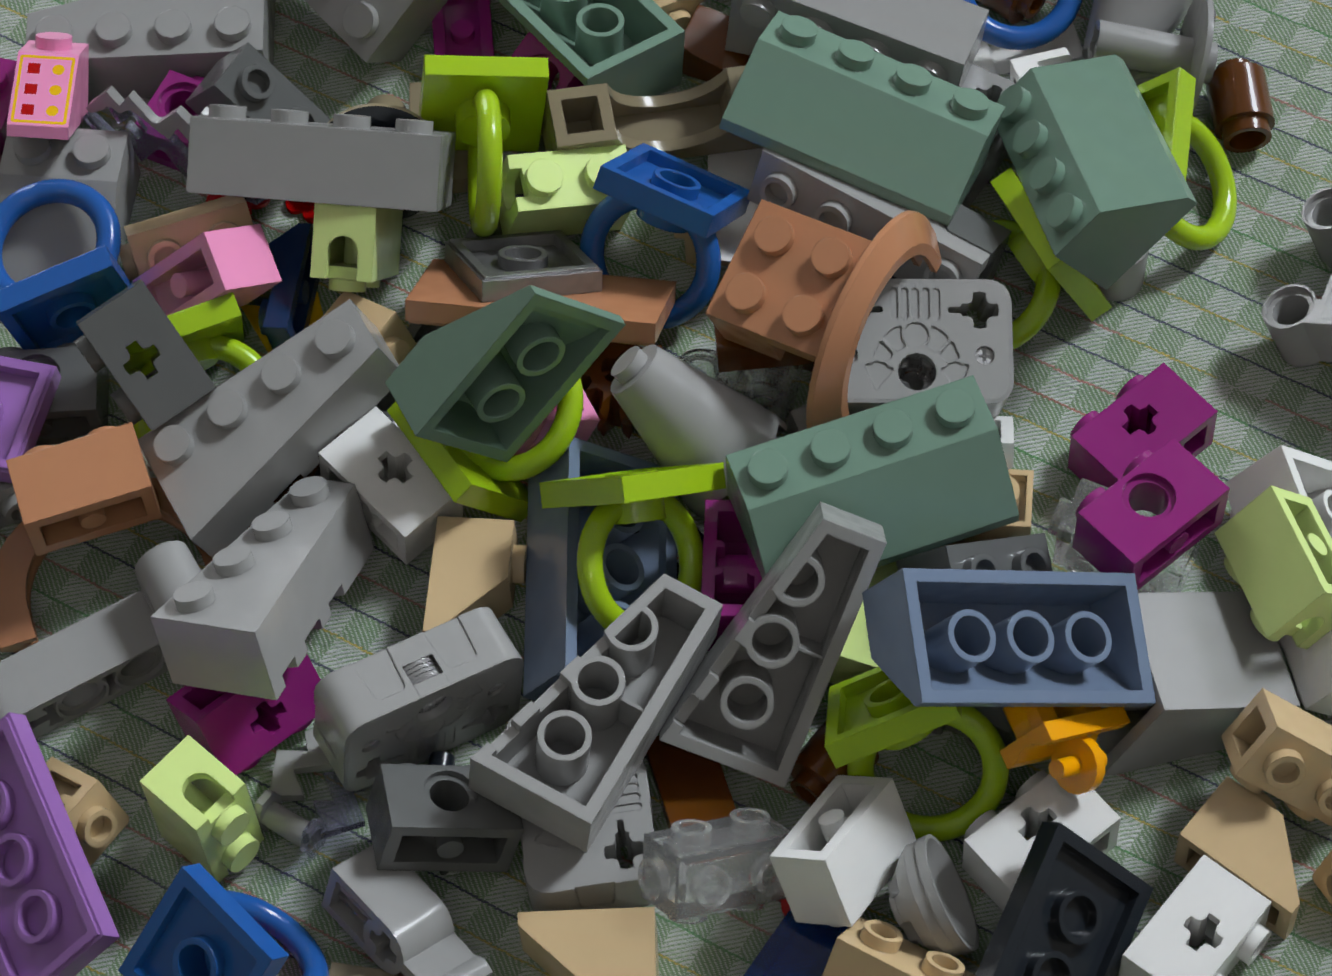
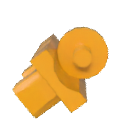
M1004 707V714L1016 740L999 752L1007 769L1051 759L1049 763L1050 775L1068 793L1079 795L1096 790L1102 783L1108 758L1096 742L1098 735L1102 732L1123 728L1131 722L1124 707H1108L1103 709L1101 707Z

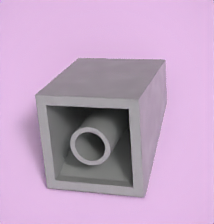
M1243 591L1138 593L1156 704L1150 707H1124L1131 723L1123 728L1100 733L1096 742L1108 758L1105 775H1116L1225 749L1221 735L1262 688L1300 707L1295 683L1288 673L1278 642L1268 640L1256 629L1250 618V610L1252 608Z

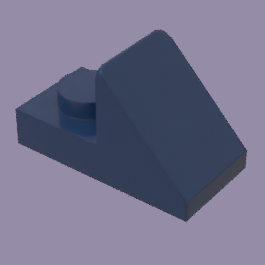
M298 223L268 243L282 282L246 304L260 306L258 315L259 330L262 335L267 336L272 349L277 348L307 328L310 323L320 278L310 277L313 228L309 223Z

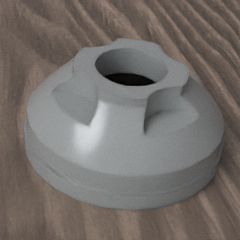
M931 834L920 837L915 842L906 845L898 860L893 879L887 882L890 892L889 902L898 925L903 929L910 942L914 944L919 943L932 951L945 952L954 957L976 951L979 946V933L975 915L962 879L949 854L940 841Z

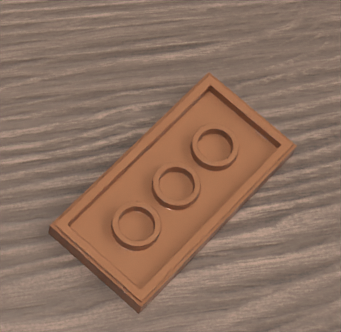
M433 259L405 299V321L414 324L445 326L495 301L481 302L449 267L445 260ZM602 274L601 292L561 296L620 315L626 325L611 343L648 346L655 345L675 304L677 281Z

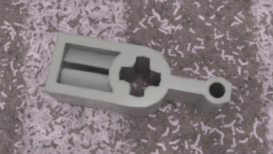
M373 845L332 868L321 905L382 970L392 975L402 972L405 976H492L493 971L487 961L481 956H476L454 933L453 920L445 904L414 871L377 870Z

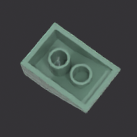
M529 285L424 335L385 381V384L415 436L508 462L626 324L620 315Z

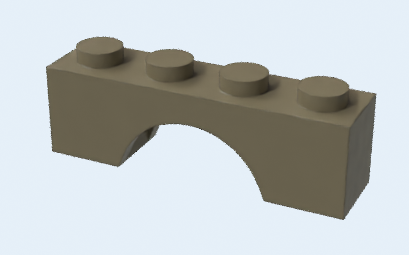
M745 66L725 68L717 76L703 84L687 90L657 96L621 94L613 90L607 83L547 90L541 129L545 151L623 144L626 145V150L629 151L645 143L681 159L764 147L719 128L722 116Z

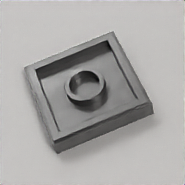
M561 230L458 238L445 241V262L481 302L497 301L529 285L558 295L602 291L603 270Z

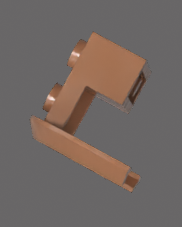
M761 199L705 314L722 336L729 341L780 361L785 351L815 362L807 398V429L850 415L848 410V384L851 367L859 339L870 312L887 282L907 260L911 259L914 265L920 267L924 259L932 272H938L942 260L936 233L925 215L917 211L908 210L890 220L871 241Z
M132 422L117 427H99L84 437L54 446H37L25 452L24 455L6 460L22 522L8 536L0 549V652L17 653L39 642L31 612V590L37 570L49 552L157 519L174 526L189 538L158 479L150 476ZM193 543L201 554L206 567L213 558Z

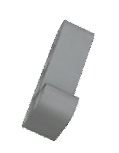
M177 540L156 545L148 550L135 565V575L141 590L1 660L0 720L9 712L26 715L35 739L167 672L168 668L150 617L173 597V593L177 588L188 583L201 571L188 546L184 542Z

